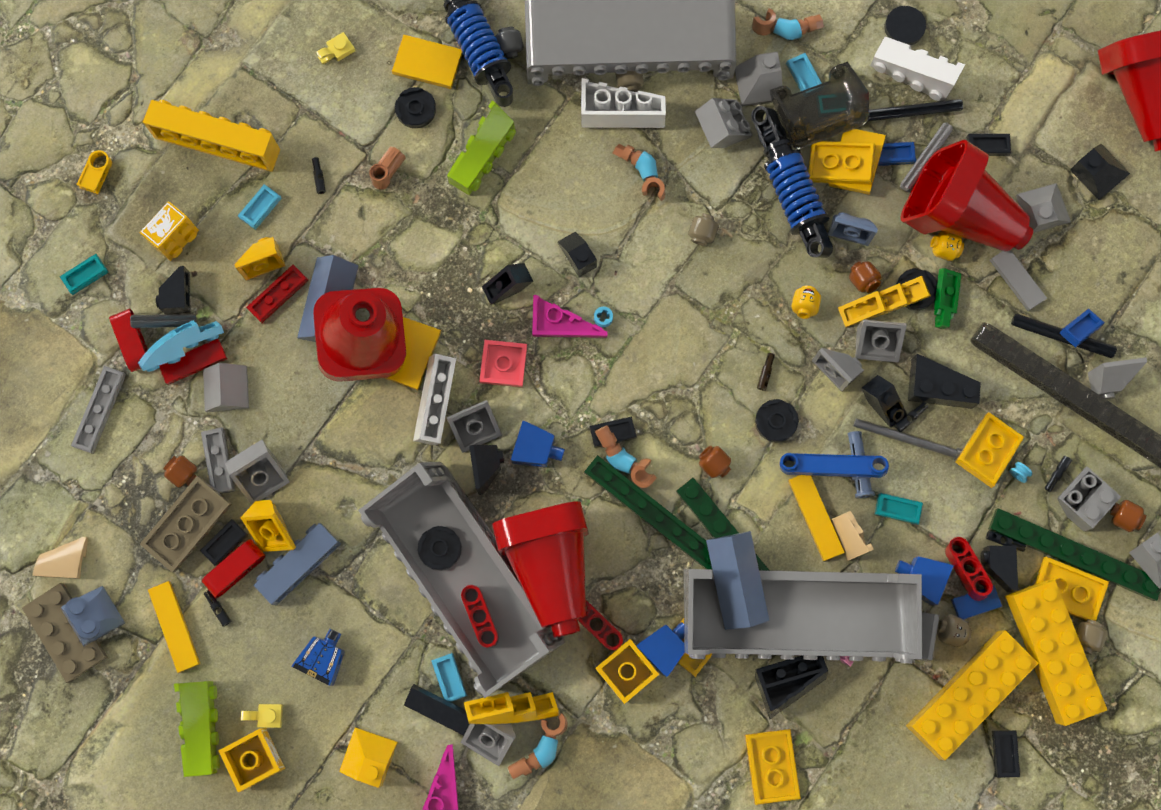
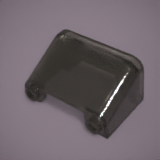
M848 61L834 66L829 73V81L795 94H792L787 86H779L770 90L771 100L788 139L792 142V147L795 149L804 148L858 128L869 119V91Z

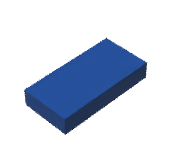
M914 142L884 143L878 166L915 164Z
M1088 308L1064 327L1060 334L1076 348L1099 330L1105 322Z
M994 585L991 593L981 601L972 599L969 594L951 599L957 617L962 619L1002 607ZM985 588L978 590V592L985 593Z

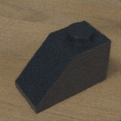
M576 231L557 242L578 277L597 268L595 255L587 242Z
M525 263L505 266L485 283L482 289L490 305H494L521 292L533 282V279Z
M179 266L159 287L156 305L164 314L191 313L190 272L185 266Z
M1016 546L984 547L981 552V563L984 564V570L1006 592L1018 591Z

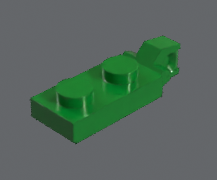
M946 268L939 269L934 305V315H936L935 328L939 329L949 328L950 320L953 319L954 314H957L962 274Z

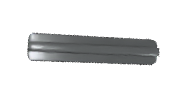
M195 314L132 315L130 317L132 328L179 327L190 321H197Z

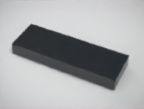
M413 684L404 706L464 736L470 725L465 709Z

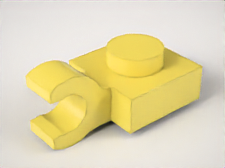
M344 32L327 41L328 48L318 50L317 54L322 64L329 62L334 57L339 62L354 53L355 48Z
M259 704L258 711H241V720H258L257 727L281 728L283 704Z

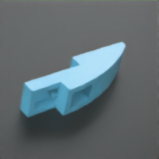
M194 320L161 337L148 349L138 364L143 371L147 370L150 372L160 368L159 365L164 363H176L181 360V357L185 356L183 347L193 348L200 341L215 340L219 337V334L224 333L223 328L217 321L198 327Z

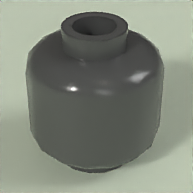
M512 26L499 29L495 35L497 43L500 44L501 50H503L504 56L507 59L518 57V53L524 48L519 30L514 29Z

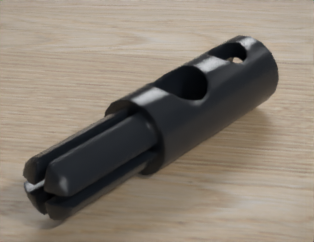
M314 157L312 158L316 192L317 194L326 193L323 172L319 158Z
M923 402L916 409L910 411L894 425L899 432L905 430L928 408L927 403ZM907 416L912 418L911 422L907 420Z
M1063 456L1057 465L1056 471L1052 473L1050 480L1045 486V490L1052 492L1057 482L1062 478L1063 472L1071 464L1072 459Z
M991 530L986 534L987 540L1003 546H1016V549L1022 552L1026 550L1025 544L1014 541L1012 538ZM1001 537L1005 538L1004 544L1001 543Z
M209 590L205 591L204 596L221 625L225 627L232 621L220 602L216 600ZM220 607L222 609L221 613L216 614L217 608Z

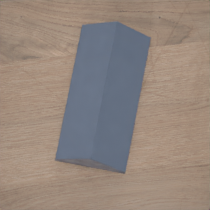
M335 255L317 257L298 332V339L316 342L313 319L316 301L320 296L330 291L353 290L358 265Z
M751 531L706 540L725 630L753 627L769 621Z

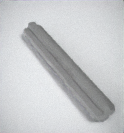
M946 122L942 124L901 182L900 188L909 192L912 189L926 162L941 148L952 132V125Z

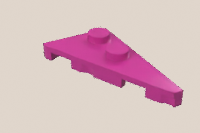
M533 295V337L607 338L608 331L603 330L602 327L596 324L593 325L583 320L582 317L568 310H563L554 303L551 304L541 299L538 295Z
M453 744L446 747L423 810H459Z

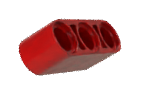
M129 308L109 316V320L128 369L134 372L141 369L138 362L148 351L141 329L132 328L130 325V317L135 314Z
M955 537L945 549L946 557L951 565H953V569L969 596L976 601L984 600L991 593L993 584L968 541L962 537ZM952 546H959L962 549V553L954 552ZM964 565H970L974 572H966ZM975 584L982 585L985 588V593L978 592Z
M249 539L202 579V583L215 598H219L259 565L266 555L252 539Z
M467 585L461 592V598L480 645L492 648L498 643L499 635L481 590L475 585ZM470 590H476L478 593L477 599L473 602H469L466 599V594ZM482 610L486 613V619L481 623H477L474 620V615L477 611ZM487 631H491L494 634V640L490 644H485L482 640L483 634Z
M586 601V617L579 619L578 622L606 649L613 651L620 648L623 643L621 633ZM595 618L600 619L603 623L602 629L599 631L592 630L590 627L591 620ZM609 634L617 635L619 638L618 645L614 647L609 646L606 642L607 636Z

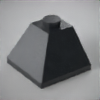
M1102 143L1088 152L1070 169L1098 200L1130 174Z
M469 445L475 488L479 495L485 493L501 471V464L504 463L503 451H498L497 445Z

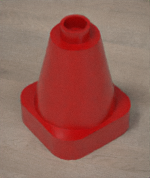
M1160 30L1129 37L1098 50L1102 75H1115L1143 142L1153 141L1155 152L1161 151Z
M961 140L943 147L929 158L904 205L900 218L903 223L923 235L941 230L1001 251H1009L1012 248L1020 250L1028 244L1033 235V228L1029 226L1030 216L985 170L989 159L988 154L967 140Z
M385 288L330 291L319 297L314 305L313 319L318 367L325 377L332 381L343 382L388 378L400 371L406 358V343L402 306L395 293ZM359 309H366L369 312L370 316L366 321H360L356 318V312Z
M581 502L562 503L494 522L492 527L498 551L502 556H507L541 627H551L554 638L580 632L578 620L586 617L584 537L589 534Z

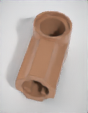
M390 147L378 164L370 168L369 175L375 188L381 190L390 185V179L406 159L400 150ZM378 175H384L381 179L376 178Z

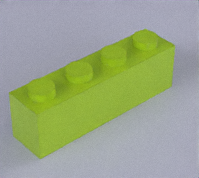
M491 101L488 106L491 109L486 118L482 116L480 119L477 134L471 135L466 144L467 151L465 153L462 151L447 174L448 182L469 196L473 191L478 190L482 177L491 171L493 161L496 157L499 158L502 155L504 145L507 141L510 142L516 133L514 121L494 101Z
M213 681L175 683L174 690L180 694L179 702L176 703V709L180 716H182V721L178 726L179 735L182 740H185V744L181 745L184 777L216 774L217 769L220 768V757L216 755L219 734L217 731L215 732L218 710L214 708V699L217 698V687L213 684Z

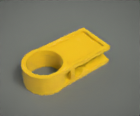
M97 150L90 154L76 184L80 186V189L99 194L112 166V160L107 153ZM105 156L107 159L105 165L95 168V159Z

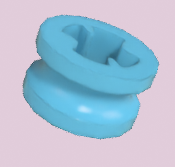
M599 307L595 311L594 322L596 325L605 328L612 323L613 313L608 307ZM603 312L607 313L606 317L609 316L610 318L605 319L604 322L600 321V317L597 318V316H601Z
M1016 462L1014 464L1015 468H1011L1009 472L1018 481L1026 483L1027 477H1031L1033 473L1023 463Z

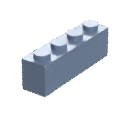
M321 523L312 525L306 531L307 535L301 541L298 539L294 542L296 546L294 550H290L285 556H279L273 562L274 566L268 572L265 570L256 578L255 588L271 605H278L341 545Z

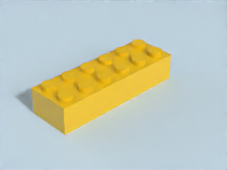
M151 100L143 120V124L155 139L273 172L280 152L276 140L267 129L259 128L257 130L243 122L236 124L225 117H212L204 111L197 113L186 106H173L165 100H159V102Z
M1045 580L1005 595L1027 652L1039 663L1034 669L1056 724L1067 726L1107 711L1108 709L1056 581Z
M1006 630L997 631L919 711L906 727L939 760H946L1039 663Z

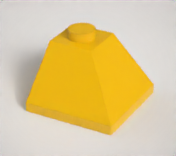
M264 237L258 240L234 264L245 280L286 266L274 237Z
M272 500L255 501L241 516V520L262 552L294 550L296 548Z
M355 727L339 772L377 788L382 787L398 742Z

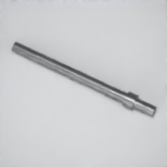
M857 418L853 425L856 428L953 457L955 461L963 450L943 446Z

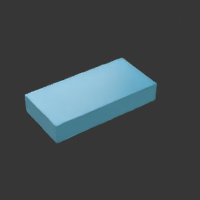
M806 53L787 60L786 65L804 98L824 89Z
M264 184L239 213L238 217L256 230L282 198Z
M453 653L431 661L445 700L452 702L468 696Z

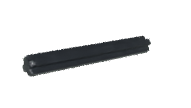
M957 99L861 111L860 116L862 122L961 111L963 110V100Z
M1015 314L1012 318V326L1072 345L1060 334L1062 328L1020 314ZM1087 338L1077 346L1078 348L1108 358H1113L1117 351L1116 346L1092 338Z

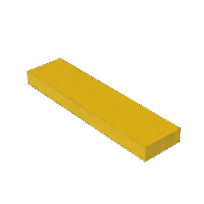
M799 475L789 479L790 487L822 560L826 561L845 553L811 475Z
M171 581L148 589L177 673L200 665Z

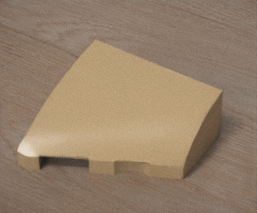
M851 511L831 519L847 561L874 550L871 543L866 545L864 532Z
M81 537L40 554L35 563L32 576L80 579L83 557L86 558L88 537Z

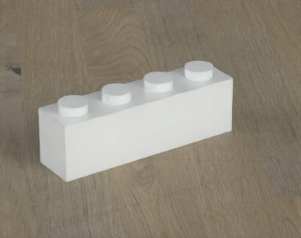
M439 354L429 357L413 441L429 445L441 443L456 358Z

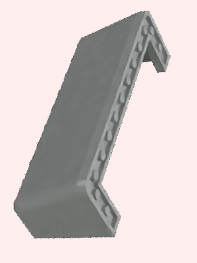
M525 0L528 84L541 86L548 81V74L562 76L564 74L584 75L585 73L603 75L613 72L625 74L627 71H636L639 74H644L648 71L666 73L668 71L688 72L690 70L707 72L713 70V76L718 78V80L724 81L734 76L736 67L735 0Z
M442 462L418 463L358 510L362 515L361 520L366 526L379 527L381 529L384 540L394 548L396 558L404 563L407 568V574L416 581L421 595L431 603L433 613L441 618L444 623V629L449 635L453 636L458 650L466 655L470 668L478 673V676L474 679V688L484 698L501 689L565 643L563 636L553 637L551 627H541L507 556L500 554L495 536ZM436 526H444L453 530L460 538L462 545L461 556L458 562L451 568L442 571L427 567L421 561L417 551L418 541L422 534ZM467 585L477 586L481 590L499 635L498 643L492 648L480 645L461 598V592ZM470 590L466 594V599L469 602L475 601L478 597L476 590ZM482 610L477 611L474 615V620L477 623H481L486 619V613ZM487 631L483 634L482 640L485 644L493 642V632Z
M684 569L685 653L689 654V657L692 659H705V655L712 653L713 658H726V654H735V658H749V654H758L759 659H772V655H781V659H795V655H803L805 660H817V656H826V660H840V656H849L851 661H863V657H872V661H886V657H894L896 662L908 664L915 663V659H922V574L759 571L769 621L753 627L725 630L712 569Z

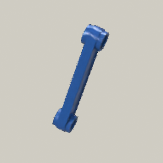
M786 453L780 459V469L787 475L881 478L887 474L889 463L883 456ZM786 461H793L795 465L793 467H786L784 463ZM877 463L882 464L884 469L876 470L873 465Z

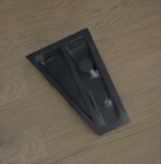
M916 354L911 359L908 401L973 409L979 404L981 382L920 354Z
M803 655L795 657V659H788L755 669V680L769 719H772L827 679L828 668L823 656H817V660H805Z

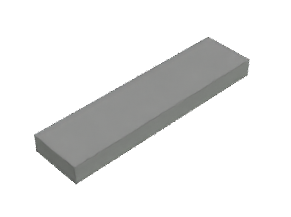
M104 366L71 444L72 447L94 454L126 373Z

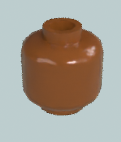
M869 261L857 262L851 268L849 279L859 292L871 293L880 286L881 273Z
M708 446L699 455V466L711 478L718 476L723 478L731 470L729 467L731 458L719 446Z
M183 455L179 457L174 456L163 468L165 470L164 477L177 488H181L185 484L189 486L196 478L197 466Z
M1123 500L1120 504L1115 503L1110 511V515L1113 516V525L1127 532L1139 531L1147 516L1144 514L1143 507L1129 500Z

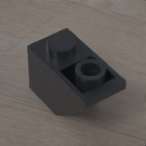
M879 375L875 376L861 388L868 403L889 427H893L907 415L894 385Z

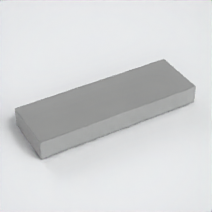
M1011 250L1002 251L991 258L990 262L1027 311L1047 299Z
M224 428L201 432L210 486L220 494L234 492V481L229 476L224 463L229 460Z

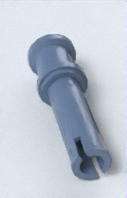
M853 431L848 433L851 455L865 456L862 432ZM852 477L857 491L855 498L875 496V492L871 488V477Z

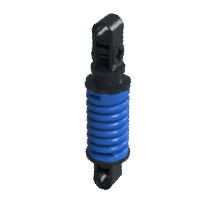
M444 0L443 6L446 12H448L445 22L451 27V31L455 35L454 37L471 68L475 82L478 85H488L495 102L499 106H509L513 102V87L506 74L511 69V63L504 57V52L501 50L500 44L497 43V38L494 36L489 23H487L480 3L475 0ZM501 92L509 93L506 96L499 95Z
M757 106L752 111L751 119L758 132L759 140L764 147L763 153L769 160L765 163L764 168L770 174V180L773 181V188L776 189V195L779 196V202L782 203V209L785 211L784 214L791 226V234L801 235L809 256L827 258L833 252V244L824 226L830 218L825 210L821 208L822 202L818 201L819 195L816 194L813 181L809 179L810 174L806 172L807 166L804 165L801 150L792 149V142L787 138L786 131L780 122L776 110ZM819 244L822 246L820 253L818 252Z

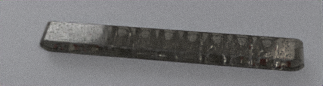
M986 322L981 323L970 340L976 348L1161 468L1160 434L996 327Z

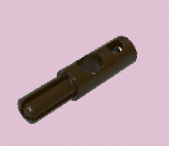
M773 353L767 354L757 385L759 390L766 391L775 357Z

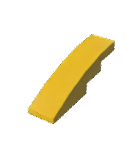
M923 276L880 292H873L840 306L838 309L845 327L860 323L862 320H870L911 305L931 295Z
M509 692L464 702L469 724H508L559 716L553 692L532 697L531 692L511 697Z

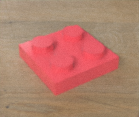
M484 340L479 382L482 384L523 388L527 344Z

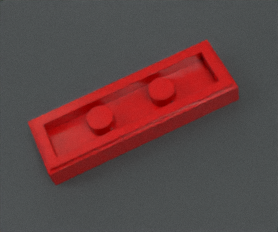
M293 264L246 308L263 323L309 280Z
M216 339L186 352L185 356L181 357V360L176 363L168 364L167 362L159 366L165 383L169 385L228 358L220 340Z

